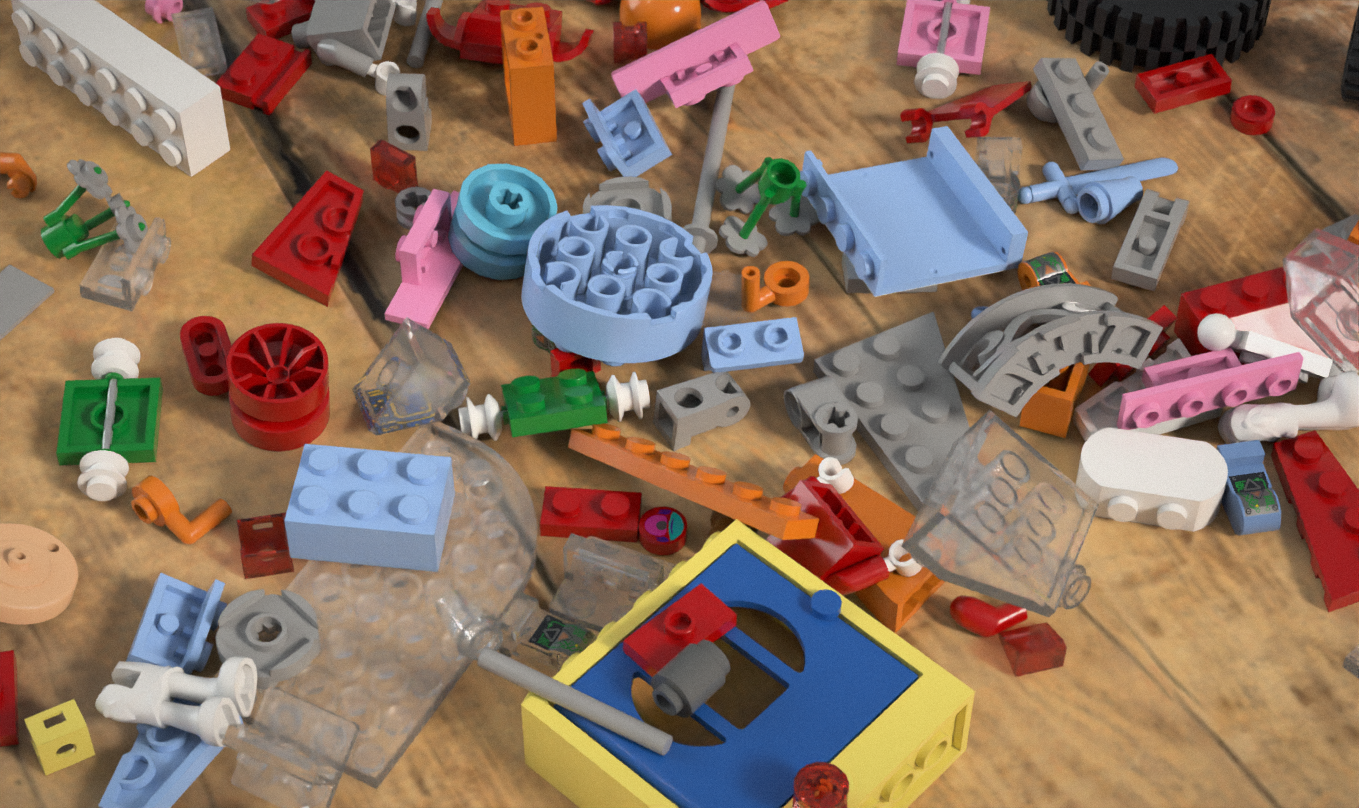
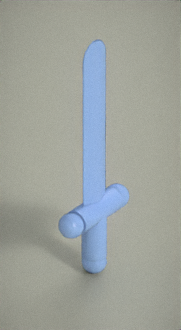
M1161 157L1065 177L1057 163L1048 162L1043 166L1042 170L1048 182L1021 187L1019 189L1018 201L1022 204H1029L1058 198L1068 214H1076L1079 212L1077 194L1089 182L1123 179L1129 176H1134L1139 181L1172 175L1177 172L1178 165L1170 158Z

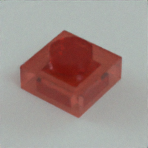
M382 139L370 148L373 180L385 189H391L398 194L404 189L418 187L415 156Z

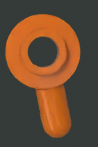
M780 261L769 266L764 273V286L761 288L760 271L757 267L747 266L741 272V306L747 313H753L771 302L779 306H795L803 302L809 294V273L804 266L793 261Z
M149 475L132 488L134 499L131 501V506L136 515L146 524L153 522L161 527L166 525L181 542L187 545L195 543L232 514L228 503L220 498L193 520L189 521L180 512L178 502L168 487L152 475Z

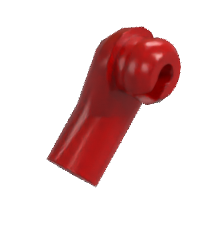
M961 595L953 599L949 608L952 619L959 626L985 638L999 634L1026 621L1028 618L1026 608L1018 598L995 607L976 597Z

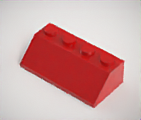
M1344 250L1181 293L1173 331L1191 356L1212 352V350L1205 348L1200 343L1197 331L1200 322L1206 316L1219 313L1229 317L1237 330L1252 331L1328 359L1334 357H1344L1347 359L1359 357V267L1349 252ZM1234 351L1235 355L1239 360L1240 353Z

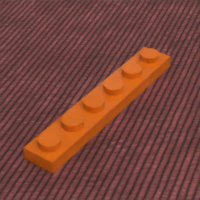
M606 423L593 424L592 429L571 430L568 448L730 518L737 519L746 525L781 540L815 538L819 518L800 511L801 504L799 502L782 497H773L772 499L763 495L764 489L758 485L738 481L733 483L726 480L727 473L722 470L706 466H699L697 468L690 465V457L676 452H659L654 450L656 444L644 438L623 437L620 435L621 429L614 425Z

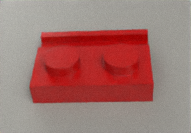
M258 33L216 82L220 86L222 99L252 110L256 106L262 108L264 114L270 115L311 66V51L307 49L303 52L297 51L292 44Z

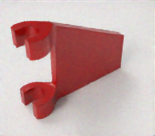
M1031 81L992 85L930 111H926L924 108L905 109L900 114L901 122L911 121L912 123L911 134L905 137L906 143L926 142L930 137L934 122L971 119L970 128L964 131L966 138L985 137L989 133L994 115L1032 89Z

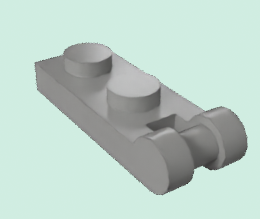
M1146 189L1114 263L1111 279L1155 292L1179 230L1184 224L1190 201L1176 198L1175 201L1159 197L1160 192Z

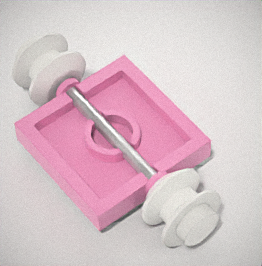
M907 0L898 47L897 65L917 68L914 83L916 89L922 95L932 99L949 97L956 90V79L959 73L981 74L990 7L969 5L970 0Z

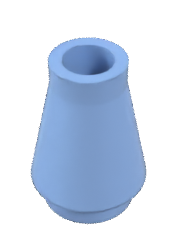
M1134 176L1123 179L1089 182L1077 196L1079 213L1089 223L1105 224L1132 203L1142 199V184Z

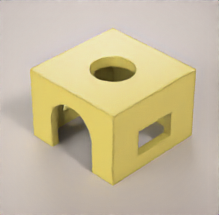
M75 699L24 719L33 740L31 741L33 749L46 776L95 755L88 727ZM63 713L66 721L46 729L44 720ZM66 744H73L74 747L60 754L56 753L60 747Z

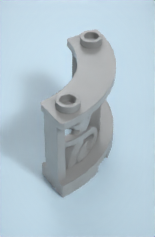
M1048 284L1012 294L982 311L955 336L939 358L938 363L967 386L975 398L1017 418L1029 399L1046 383L1060 375V369L1078 362L1084 365L1110 362L1128 365L1140 370L1163 327L1144 317L1125 313L1115 306L1118 297L1109 291L1082 284Z

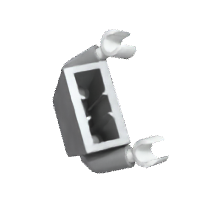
M315 0L309 21L293 25V41L299 49L312 47L322 64L343 67L364 78L367 74L374 77L376 91L386 96L388 74L400 73L397 64L393 62H382L379 65L372 62L382 59L393 18L396 23L403 26L415 24L417 1Z

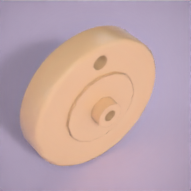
M0 524V622L26 625L41 623L56 617L69 606L76 589L78 565L73 554L59 539L41 529L23 524Z

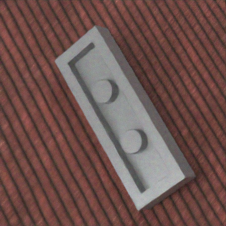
M1041 58L1033 70L1080 170H1103L1119 166L1124 158L1076 58Z

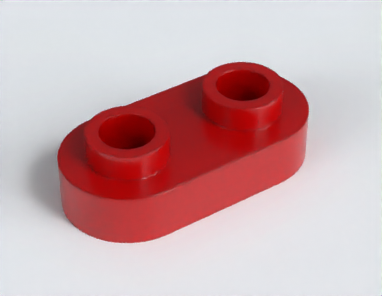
M198 316L190 319L180 330V341L193 387L198 392L208 396L225 394L229 392L226 360L231 348L226 327L220 319L213 316Z

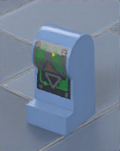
M1260 440L1217 445V450L1223 456L1228 469L1227 482L1221 503L1235 534L1240 536L1279 530L1281 525L1280 503L1275 491L1271 489L1272 485L1263 464L1265 453Z

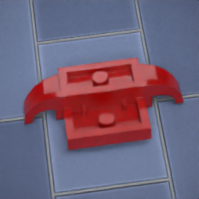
M481 0L472 13H462L458 18L457 27L449 25L443 20L439 8L431 7L426 13L427 25L432 35L443 45L460 50L461 59L503 64L500 11L533 7L544 8L553 62L569 61L582 54L591 43L594 30L586 29L580 40L576 42H562L563 11L553 10L548 4L538 2L528 3L525 6L510 4V0Z

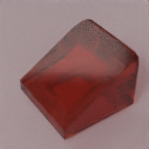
M1047 622L999 632L1000 642L1015 677L1064 665L1067 647L1064 640Z

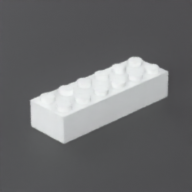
M11 0L13 7L12 20L18 29L21 41L19 50L23 59L30 66H37L48 74L58 86H65L76 94L84 105H91L100 111L112 125H119L128 131L140 145L149 146L160 154L168 165L176 166L192 177L230 151L220 86L95 0Z

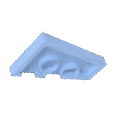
M178 698L173 700V702L179 704L201 706L200 703ZM240 717L241 727H242V726L244 725V723H243V721H242V718ZM138 723L136 728L139 734L131 751L122 755L98 806L99 808H171L224 747L206 744L200 739V736L175 727L168 726L165 729H161L148 724Z

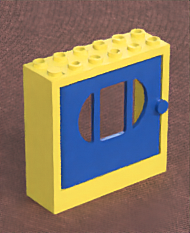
M736 519L722 532L717 531L706 540L703 548L690 560L679 562L672 569L668 578L655 590L643 593L637 599L633 608L619 621L608 623L601 630L597 639L584 651L572 654L564 662L560 671L552 678L644 722L637 713L633 703L632 684L636 678H641L652 687V677L623 652V640L702 583L728 607H745L764 612L797 637L804 653V670L799 673L737 627L732 628L720 637L721 640L787 688L744 729H738L704 703L690 717L724 743L714 746H689L672 741L669 751L666 755L662 756L531 691L528 692L521 704L525 764L579 808H908L966 751L975 691Z

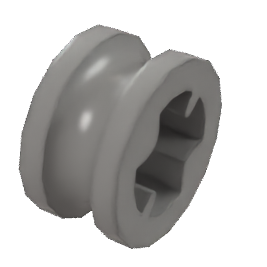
M410 187L402 190L396 196L397 222L402 227L408 230L412 228L416 212L413 207L418 208L419 205H425L431 192L422 187Z

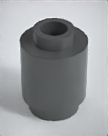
M701 640L697 644H688L652 677L651 683L654 690L652 697L664 713L670 716L677 715L688 718L725 684V676L731 669L730 663L722 650L708 640Z

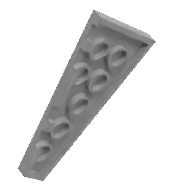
M931 312L814 359L813 372L818 379L828 375L835 378L843 395L858 415L857 431L926 523L958 543L955 561L962 568L1001 551L1004 536L954 376L938 363L939 358L945 351L935 314Z

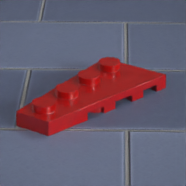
M1316 430L1274 443L1271 458L1287 502L1293 504L1297 515L1296 526L1301 539L1306 540L1312 556L1310 564L1315 578H1320L1325 591L1323 599L1328 612L1359 602V489Z

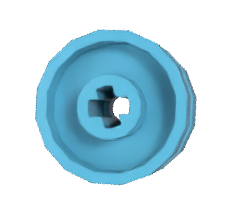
M507 163L488 164L472 171L462 182L457 205L450 224L448 239L452 252L463 266L480 276L496 280L518 279L524 276L529 241L533 233L543 222L557 213L558 206L553 191L541 177L533 172Z

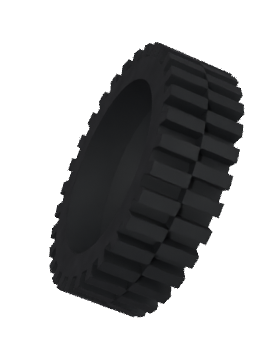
M1046 0L1048 1L1047 9L1049 15H1055L1054 25L1058 31L1066 29L1065 39L1068 42L1074 44L1082 40L1080 47L1082 53L1090 56L1095 51L1100 52L1099 62L1110 66L1114 59L1122 61L1120 70L1132 73L1134 65L1145 67L1144 72L1209 54H1212L1222 67L1224 58L1232 64L1240 59L1241 51L1248 53L1254 47L1255 40L1259 41L1263 34L1264 26H1266L1271 0Z

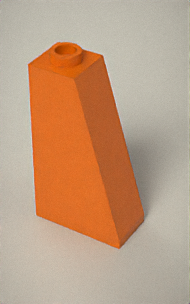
M815 454L802 468L799 466L795 467L784 482L783 490L785 493L794 488L800 480H805L810 476L815 478L820 476L818 468L823 458ZM854 478L852 487L840 495L885 548L880 554L882 558L889 556V548L895 541L903 539L911 542L914 550L900 557L899 561L906 562L913 557H920L922 561V568L916 575L904 577L893 570L889 572L888 579L855 592L857 597L881 624L896 634L954 573L958 543Z

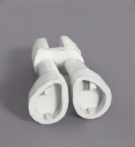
M1352 370L1322 379L1318 387L1317 402L1311 404L1292 405L1279 402L1266 405L1243 404L1227 410L1219 420L1218 431L1222 439L1226 443L1231 444L1253 440L1275 442L1282 437H1296L1298 430L1338 431L1359 427V375L1356 371Z
M234 656L227 658L223 663L218 678H206L186 674L181 667L119 661L111 674L115 684L104 686L96 700L95 707L105 718H110L117 722L142 723L161 729L171 726L200 736V739L206 744L228 747L240 735V717L247 718L251 714L257 690L256 666L253 660L248 657ZM175 698L200 703L201 706L179 704L173 702Z

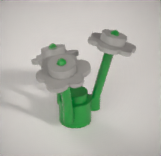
M766 157L761 166L754 172L749 170L742 172L738 166L729 165L723 171V178L718 179L715 183L716 190L721 193V206L725 210L735 211L738 208L743 214L752 211L746 222H743L738 217L728 216L724 221V225L719 229V234L726 239V246L734 253L756 257L761 250L766 248L767 239L757 232L756 224L769 204L776 206L769 210V218L776 222L775 229L780 235L790 236L795 232L799 235H807L810 232L811 225L819 222L817 212L811 206L807 197L802 195L807 184L804 180H800L801 174L799 169L789 160L782 158L773 160L771 157Z
M82 159L78 162L70 160L67 163V168L74 175V180L78 185L55 210L43 217L47 225L41 228L40 232L48 250L59 259L66 257V259L70 260L83 251L121 239L124 241L125 248L130 255L145 251L147 248L145 239L148 238L149 232L144 218L136 213L135 209L130 206V202L124 200L120 193L112 197V189L107 185L108 176L98 164L92 161L86 162ZM86 190L97 199L105 197L110 208L85 222L77 214H72L71 216L65 214ZM113 217L116 218L118 223L116 230L84 240L89 237L90 230Z

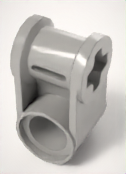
M828 375L786 389L784 392V403L788 416L795 428L799 429L814 454L823 459L827 457L836 458L840 465L850 462L856 453V442L852 433L857 428L858 415L843 395L835 378Z

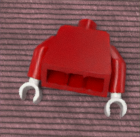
M833 457L823 459L818 468L820 476L817 478L810 476L805 480H800L794 488L781 496L782 498L799 502L801 504L800 511L819 518L815 538L781 540L769 534L766 541L841 595L845 596L884 581L889 578V572L893 570L904 577L916 575L921 570L922 561L920 557H913L906 562L899 561L900 557L914 550L912 543L907 540L895 541L889 548V556L882 558L880 554L885 548L840 495L852 487L854 477L849 468L842 469L838 459Z

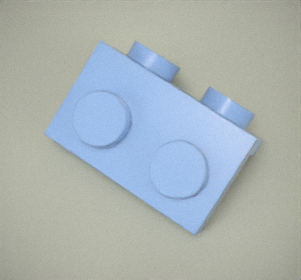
M637 89L601 111L597 109L590 98L582 103L589 116L583 123L596 143L601 141L603 146L597 149L610 171L617 168L623 177H637L672 155Z
M797 317L704 328L701 352L704 371L711 370L713 373L801 363L804 358Z
M160 573L152 588L126 662H143L159 666L181 667L189 675L193 670L202 672L213 647L212 643L206 641L209 629L216 631L219 626L218 620L221 612L227 606V603L220 601L225 583L215 579L207 592Z

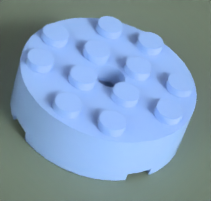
M595 205L591 206L590 213L571 216L568 211L556 214L543 222L535 230L529 241L521 300L530 322L563 352H573L584 357L600 360L609 366L656 361L681 352L695 340L701 331L712 281V264L708 254H701L692 244L694 236L672 221L635 208Z

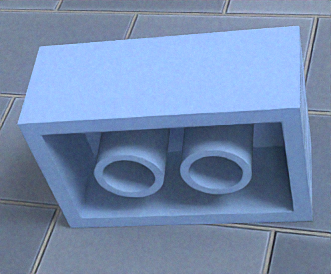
M305 444L284 520L290 558L438 572L455 496L452 457Z

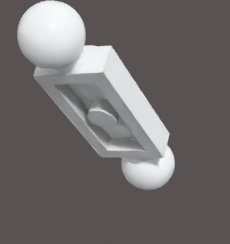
M1210 314L1198 326V339L1205 348L1212 351H1222L1231 347L1233 351L1240 353L1239 361L1244 364L1300 351L1304 358L1298 382L1307 383L1309 377H1317L1322 380L1329 376L1352 370L1358 374L1356 365L1347 358L1334 357L1328 359L1252 331L1237 330L1232 320L1223 314Z

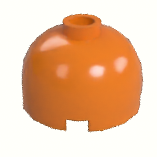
M700 0L620 1L621 31L631 42L632 36L642 40L644 48L659 50L701 28Z

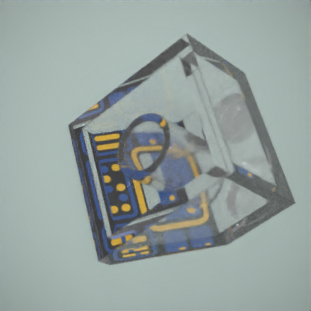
M406 317L352 390L369 432L378 436L443 421L452 408H457L464 401L471 382L452 344Z

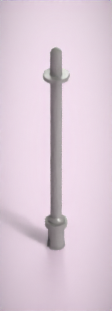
M735 85L717 88L692 224H687L683 228L694 236L692 244L701 254H710L717 247L718 237L715 231L709 228L716 192L715 183L719 176Z

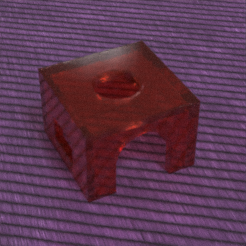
M286 512L237 520L241 545L240 555L245 579L294 572L293 558H290L284 522ZM273 523V527L253 529V525ZM264 549H273V551L260 552ZM274 558V559H272V560H270V561H262V560H264V559Z

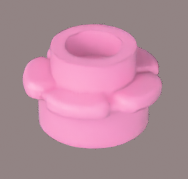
M146 0L145 2L146 13L151 15L153 20L159 24L163 23L166 19L169 21L175 20L183 7L182 0Z

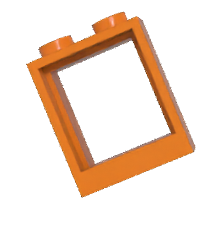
M533 7L500 11L504 86L514 146L557 142L554 62L544 8Z

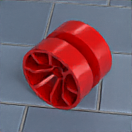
M287 323L264 324L242 334L231 346L226 360L230 416L234 429L246 442L267 451H290L311 443L324 431L330 417L329 362L323 343L310 331Z

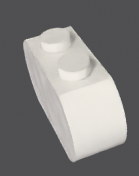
M1108 427L1095 432L1084 443L1075 489L1080 503L1088 512L1096 517L1109 518L1119 522L1160 526L1170 530L1179 529L1194 532L1208 526L1218 515L1227 482L1228 469L1223 456L1207 442Z

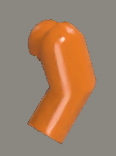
M0 152V174H7L10 178L7 181V189L14 188L10 194L16 198H26L30 192L36 190V174L21 154Z

